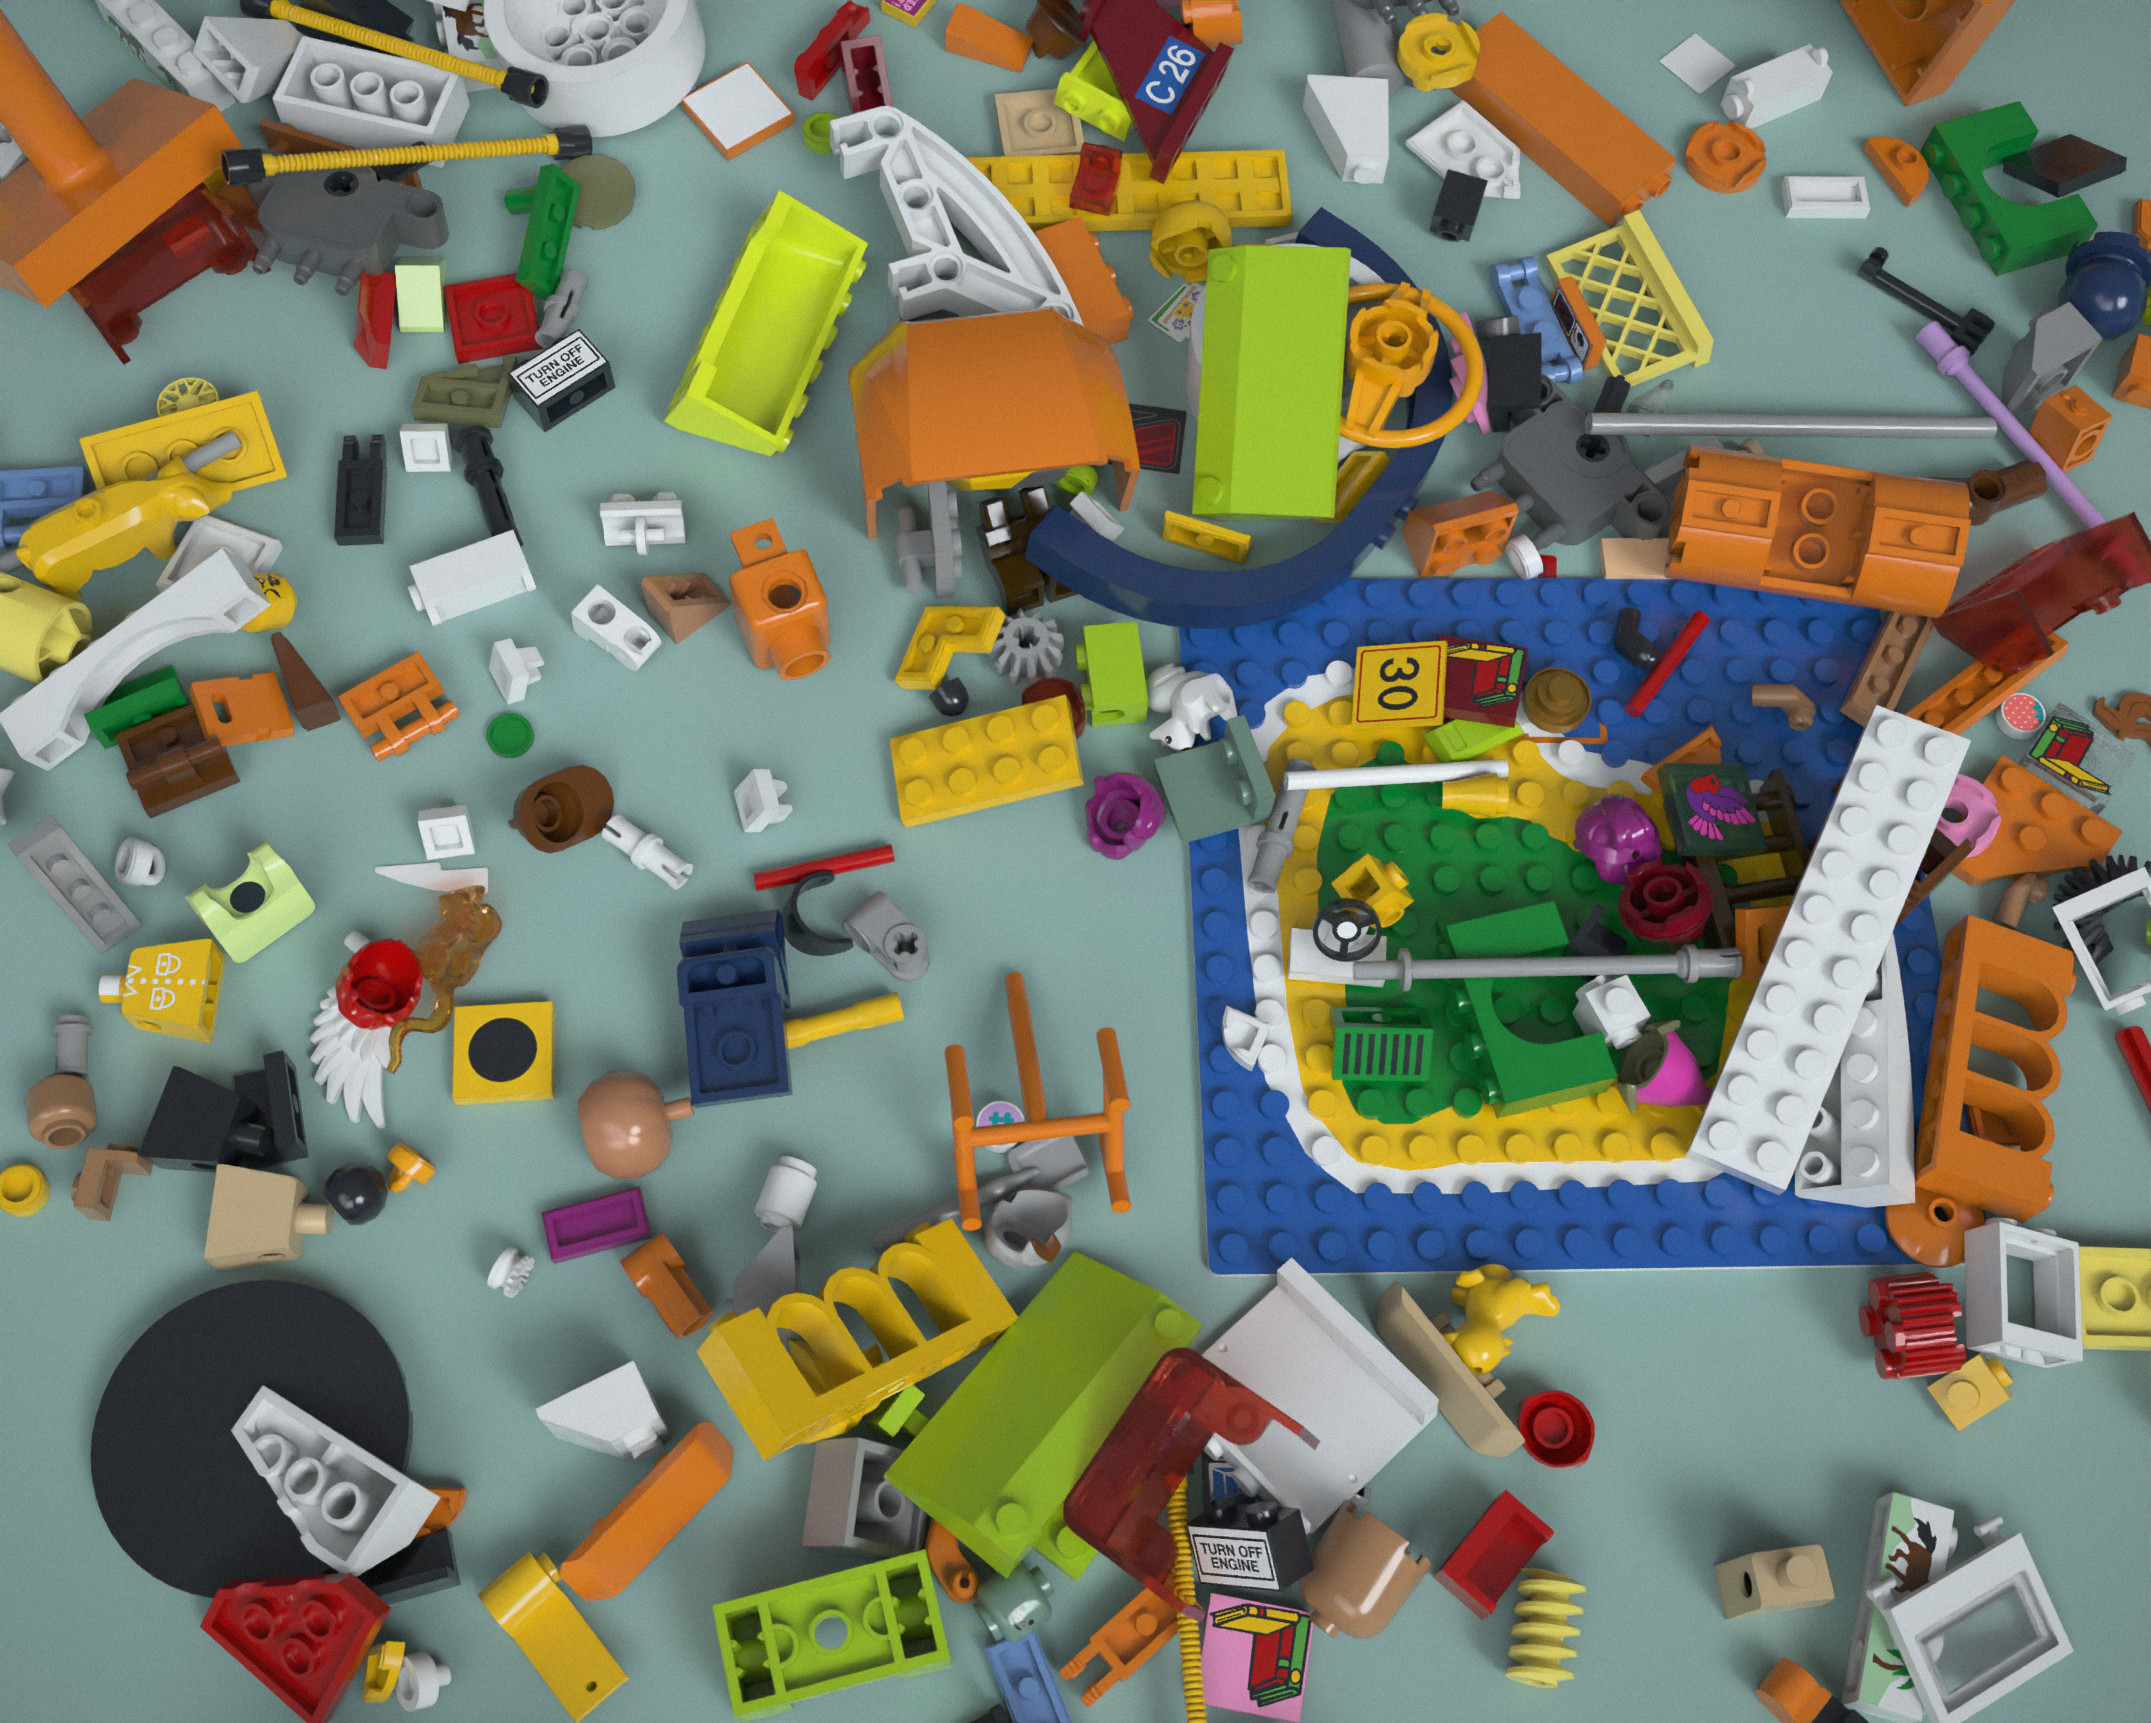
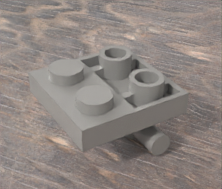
M946 481L928 483L930 530L917 531L915 509L905 507L898 511L900 534L896 537L898 564L903 567L906 592L918 593L922 591L921 568L934 567L936 597H954V580L962 579V547L960 529L957 528L956 490L947 491Z

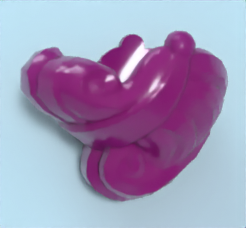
M1115 772L1107 776H1097L1094 778L1093 783L1097 795H1094L1085 803V819L1088 828L1086 831L1087 839L1094 851L1101 853L1107 859L1120 860L1133 851L1139 850L1148 839L1153 837L1157 829L1164 822L1165 810L1160 794L1150 782L1133 773ZM1123 822L1124 827L1122 829H1117V825Z
M1618 794L1605 795L1602 799L1584 808L1576 821V839L1573 841L1574 848L1580 850L1586 857L1594 861L1598 877L1609 884H1622L1626 886L1628 883L1626 877L1628 873L1639 865L1659 859L1662 849L1659 842L1658 829L1652 818L1632 798Z

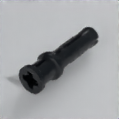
M472 426L463 429L454 436L453 444L455 450L462 454L466 466L463 470L465 480L475 487L491 537L513 530L519 545L523 546L501 483L504 469L501 461L494 456L491 447L493 442L491 431L482 426Z

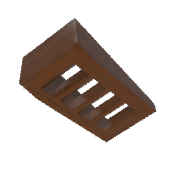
M280 631L271 634L272 637L270 639L294 711L303 728L311 731L339 721L341 717L331 696L289 640Z

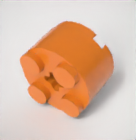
M1179 0L1182 24L1190 23V28L1187 29L1210 49H1216L1219 42L1229 47L1235 44H1242V21L1238 0Z

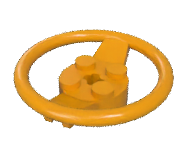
M1403 281L1401 284L1368 283L1350 287L1348 291V306L1378 300L1384 301V303L1367 311L1365 307L1360 309L1351 323L1345 359L1348 365L1347 375L1354 384L1347 418L1342 415L1340 418L1339 435L1368 446L1407 448L1434 441L1452 431L1468 416L1476 404L1483 384L1484 368L1482 353L1469 325L1448 304L1431 295L1430 290L1424 288L1419 290L1410 287L1409 283ZM1429 313L1452 332L1462 349L1466 364L1463 390L1455 404L1445 414L1426 425L1406 430H1382L1398 397H1408L1413 394L1415 387L1422 384L1431 372L1437 352L1439 334L1437 330L1434 332L1432 325L1427 321Z

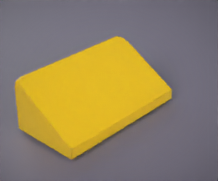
M1166 510L1164 515L1161 539L1233 562L1245 564L1253 542L1252 536Z

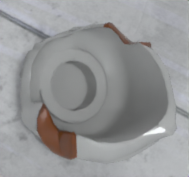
M1034 1188L1017 1190L1009 1202L998 1200L994 1206V1211L989 1212V1219L985 1221V1248L995 1260L1017 1269L1034 1268L1046 1262H1053L1071 1236L1073 1198L1060 1191Z

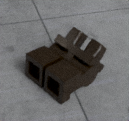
M1044 486L1019 490L1018 493L1024 512L1011 516L1009 515L1006 500L1002 496L979 503L982 525L977 526L976 531L981 543L986 566L993 576L1001 596L1002 607L1008 617L1016 615L1020 608L1025 612L1043 606L1044 591L1050 603L1078 594L1025 559L1030 534L1055 507L1052 505Z

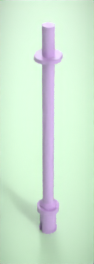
M1933 321L1925 326L1917 334L1915 340L1938 363L1937 370L1943 376H1955L1989 416L1996 419L1997 425L2025 457L2034 463H2040L2046 472L2047 482L2104 545L2103 550L2099 554L2100 560L2105 562L2114 557L2139 586L2151 580V570L2129 547L2136 537L2133 532L2129 531L2119 535L1970 367L1968 364L1970 352L1965 346H1958L1938 321Z

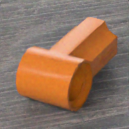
M663 1232L619 1261L644 1299L649 1297L662 1320L678 1340L692 1335L705 1326L706 1322L714 1316L712 1309L686 1274V1265Z

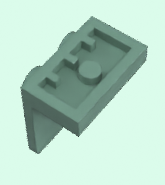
M1245 715L1227 719L1224 736L1218 742L1155 759L1154 769L1181 842H1192L1270 819L1276 795Z

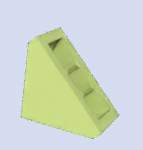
M401 257L395 265L400 332H444L445 293L443 286H445L446 280L445 257Z

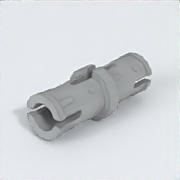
M572 269L565 270L560 277V282L554 295L548 297L544 305V312L546 314L539 330L535 334V340L541 347L549 348L557 339L565 336L569 325L575 323L579 315V301L588 285L587 278L581 272Z

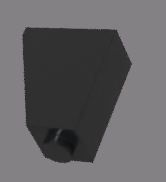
M302 0V8L412 43L414 41V38L409 35L414 19L387 0ZM296 24L295 29L315 39L403 58L402 56L312 27Z

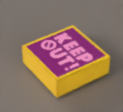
M882 0L881 10L916 28L936 3V0Z

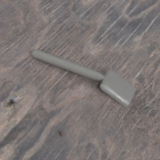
M1075 1137L1026 1141L1012 1149L1008 1154V1161L1014 1173L977 1187L979 1205L981 1208L1020 1186L1022 1190L1039 1188L1060 1191L1091 1174ZM958 1196L877 1233L872 1239L873 1248L878 1252H885L892 1245L905 1243V1236L925 1222H930L933 1227L952 1218V1220L961 1217Z

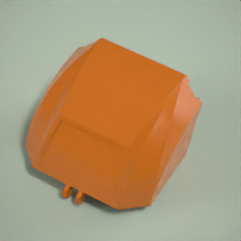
M1054 306L915 322L899 321L892 324L887 333L849 369L847 381L868 539L877 538L876 501L883 498L882 489L901 481L903 486L911 487L916 484L1086 465L1102 466L1108 463L1107 459L1112 460L1119 511L1128 510L1140 473V464L1131 412L1119 363L1107 339L1062 315Z

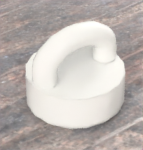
M129 837L121 844L118 850L114 868L115 876L118 882L133 886H140L142 884L154 886L159 884L164 878L166 871L164 856L150 841ZM153 861V872L149 874Z

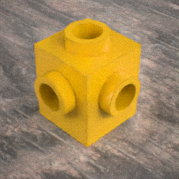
M1368 853L1353 863L1331 883L1342 899H1358L1369 904L1377 912L1382 928L1396 923L1404 915V909L1414 902L1405 888L1409 884V880L1404 872L1393 861L1386 864ZM1342 908L1343 910L1364 912L1356 908ZM1375 923L1372 924V925H1369L1370 927H1373V928L1376 929Z

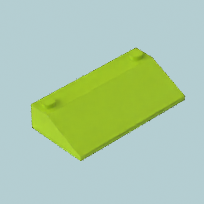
M1256 245L1209 249L1192 515L1217 522L1334 518L1351 249L1342 247Z
M1076 1251L1070 1255L1018 1316L1019 1318L989 1350L886 1471L883 1477L1006 1579L1038 1541L1047 1521L1165 1374L1169 1376L1189 1351L1203 1326L1201 1322L1162 1292Z

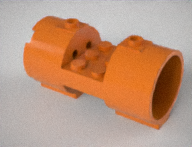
M1692 444L1688 445L1683 459V467L1689 468H1686L1685 474L1681 475L1680 482L1677 484L1668 531V553L1681 555V558L1671 557L1670 563L1665 564L1664 577L1939 618L1944 613L1952 596L1960 567L1964 563L1971 520H1969V490L1965 483Z

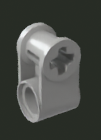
M877 891L843 921V927L850 938L863 951L873 956L894 978L899 981L911 982L923 977L927 972L930 962L927 952L926 935L902 913L894 901L885 893Z

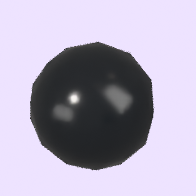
M346 1163L335 1169L326 1179L322 1193L349 1225H364L375 1219L384 1209L388 1189L382 1173L373 1166L365 1163Z

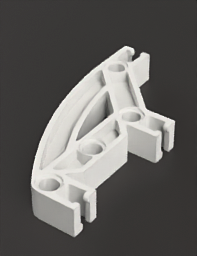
M876 107L830 121V146L834 156L840 155V171L844 179L880 169L881 190L909 255L907 259L888 264V288L893 298L899 296L898 312L902 321L942 309L962 317L1038 309L1052 305L1062 315L1084 326L1063 279L1036 235L1005 196L962 154L924 125L894 107ZM881 135H891L892 137L885 138L881 137ZM917 204L921 205L922 207L911 208L909 207V205ZM950 221L972 243L988 264L963 254ZM941 275H947L952 277L953 279L945 281L939 279L938 277ZM924 285L911 291H907L906 289L913 286Z

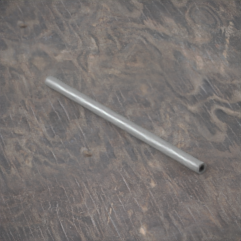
M1587 413L1584 427L1587 435L1992 439L1997 432V421L1994 417Z

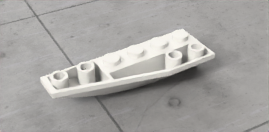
M1893 932L1795 1167V1195L1799 1198L1867 1208L1915 1203L1911 1062L1902 984Z

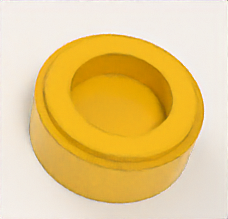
M16 1164L8 1167L0 1174V1208L15 1217L30 1216L38 1212L46 1204L50 1195V1183L47 1177L34 1166Z

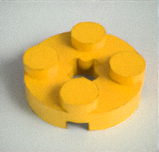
M1442 13L1424 14L1414 18L1406 25L1405 32L1400 36L1397 61L1402 71L1413 80L1415 88L1425 92L1432 91L1434 88H1450L1469 81L1473 77L1480 51V42L1470 25L1460 20L1459 25L1447 21L1448 15ZM1432 47H1437L1439 51L1447 52L1439 55L1431 52Z

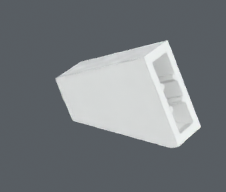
M204 16L192 53L240 103H249L278 88L302 35L287 20Z
M1308 74L1303 97V110L1343 182H1358L1361 184H1383L1389 159L1388 79Z

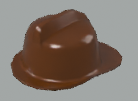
M1037 0V4L1029 16L1025 28L1034 41L1033 51L1038 59L1049 54L1055 59L1062 60L1079 47H1086V43L1079 39L1083 21L1078 19V12L1068 0Z
M584 765L567 767L536 780L521 791L514 803V818L508 821L511 828L517 829L538 851L549 854L563 851L594 837L606 827V823L611 819L614 807L613 790L606 777L595 768Z

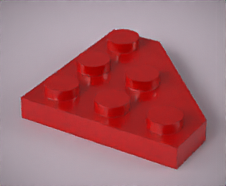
M352 1573L232 1580L218 1589L199 1627L306 1723H327L339 1705L391 1607Z

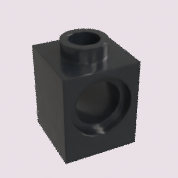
M1448 169L1433 213L1430 231L1437 232L1439 237L1447 241L1458 242L1465 240L1469 242L1488 180Z

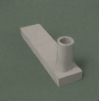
M52 814L7 843L20 862L101 954L142 926L132 911Z

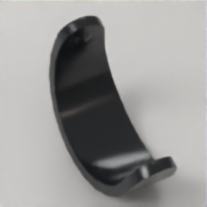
M831 871L817 872L803 878L794 888L782 910L785 939L798 951L811 956L835 955L846 952L854 946L850 938L828 939L817 935L804 924L798 913V896L807 890L833 882L835 877Z

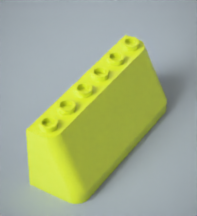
M779 190L757 218L746 236L667 408L663 422L679 431L771 457L776 451L783 453L794 434V430L789 428L792 418L797 419L808 402L809 396L804 393L808 383H814L823 367L824 362L818 359L822 349L827 350L838 332V328L833 325L837 316L841 317L845 313L852 300L853 295L847 292L850 284L857 283L866 267L867 262L862 257L868 243Z

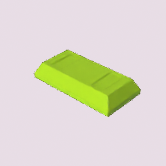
M1452 719L1423 733V737L1441 763L1463 762L1478 757L1524 734V730L1517 720L1515 728Z

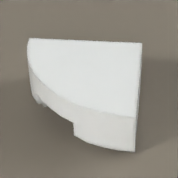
M1226 1006L1221 1028L1224 1044L1237 1063L1252 1071L1271 1024Z

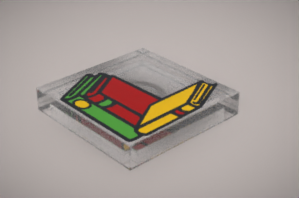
M2059 702L2051 711L2018 765L2098 815L2106 807L2138 751Z

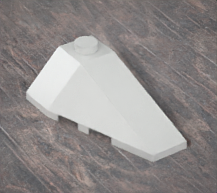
M262 1385L231 1430L259 1475L267 1480L279 1500L276 1502L284 1514L289 1516L302 1535L300 1539L307 1550L341 1574L352 1573L357 1577L410 1545L441 1498L264 1385Z

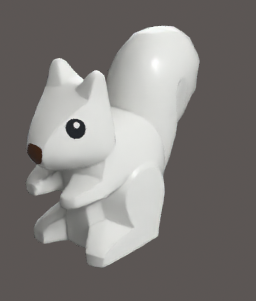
M1169 664L1154 670L1146 680L1148 707L1155 712H1172V717L1149 735L1153 740H1161V745L1164 747L1169 746L1177 752L1189 750L1194 744L1196 734L1200 733L1206 741L1211 739L1209 719L1218 715L1226 721L1227 719L1237 717L1233 692L1225 680L1217 673L1209 674L1202 671L1186 673L1184 667H1176L1174 664Z

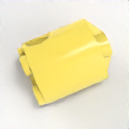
M0 571V669L35 684H40L49 677L53 670L64 666L83 652L91 643L93 629L91 612L83 603Z

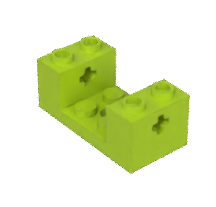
M925 1549L712 1605L733 1715L740 1723H747L795 1710L794 1703L898 1675L899 1681L952 1667ZM827 1618H839L847 1626L846 1640L835 1649L823 1648L816 1640L817 1627Z

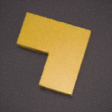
M925 606L894 681L902 689H938L954 652L991 653L1006 615L998 606Z

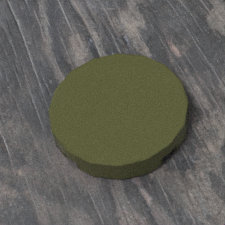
M601 154L584 155L568 161L560 168L581 185L572 226L581 229V225L592 226L593 230H602L619 224L631 213L636 196L634 179L628 168L617 159Z

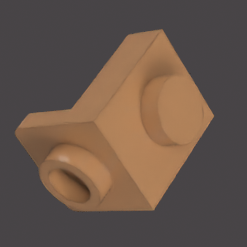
M110 1143L107 1149L88 1148L82 1173L80 1172L75 1176L72 1184L71 1196L74 1202L73 1207L90 1220L110 1222L122 1173L150 1176L153 1165L138 1156L139 1149L131 1145Z

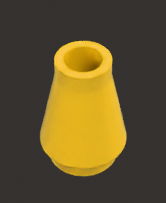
M1496 772L1456 781H1443L1442 809H1454L1496 818L1497 814H1508L1509 777H1497Z

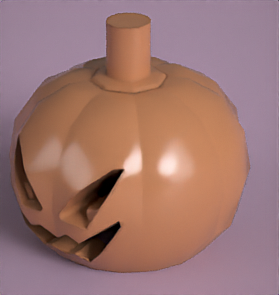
M630 1069L610 1071L592 1081L578 1100L580 1125L591 1161L597 1171L615 1179L641 1178L656 1171L669 1155L673 1138L670 1122L694 1116L690 1097L665 1103L659 1087L647 1075Z

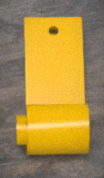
M529 1550L477 1594L498 1624L516 1641L572 1719L578 1723L625 1683L629 1677L557 1584L561 1580L559 1577V1567L546 1552L536 1557Z

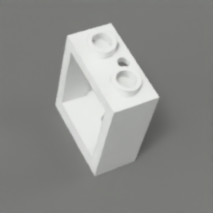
M2145 867L2052 907L2104 1010L2107 1011L2115 1007L2119 1016L2146 1005L2143 995L2151 992V979L2111 995L2073 921L2140 892L2143 893L2151 909V878Z
M1990 1218L1985 1221L1984 1226L1964 1231L1966 1348L2043 1368L2083 1361L2079 1243L2057 1237V1233L2054 1230L2017 1226V1221L2010 1218ZM2006 1254L2033 1261L2035 1329L2008 1322Z

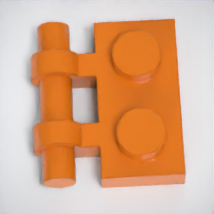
M419 651L337 696L363 739L379 730L384 735L383 739L369 746L378 762L394 753L397 757L410 750L408 745L429 733H432L434 736L446 730L445 724L460 716L451 700L436 709L430 701L443 695L445 692ZM417 709L422 717L398 730L393 722Z

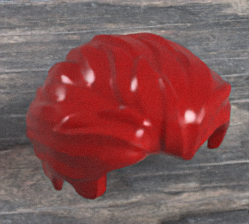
M392 938L378 939L363 945L342 966L337 977L335 990L340 1013L361 1029L395 1028L404 1024L421 999L423 972L414 951L401 940H394Z

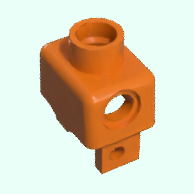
M773 518L730 532V540L743 567L742 570L733 573L729 577L734 615L753 662L758 668L763 670L776 667L780 677L786 680L800 679L817 672L829 662L831 657L827 649L830 643L827 597L807 551L799 549L788 553ZM761 539L769 540L772 543L766 549H759L755 546L757 541ZM790 585L799 590L801 598L795 599Z

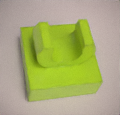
M911 1385L882 1400L866 1423L880 1435L894 1437L900 1429L911 1439H914L930 1421L915 1409L925 1394L914 1385Z

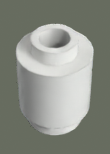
M781 1156L777 1165L771 1166L754 1208V1213L761 1218L759 1224L763 1228L774 1233L782 1226L792 1225L793 1230L801 1228L817 1186V1182L814 1180L817 1170L812 1165L794 1157Z

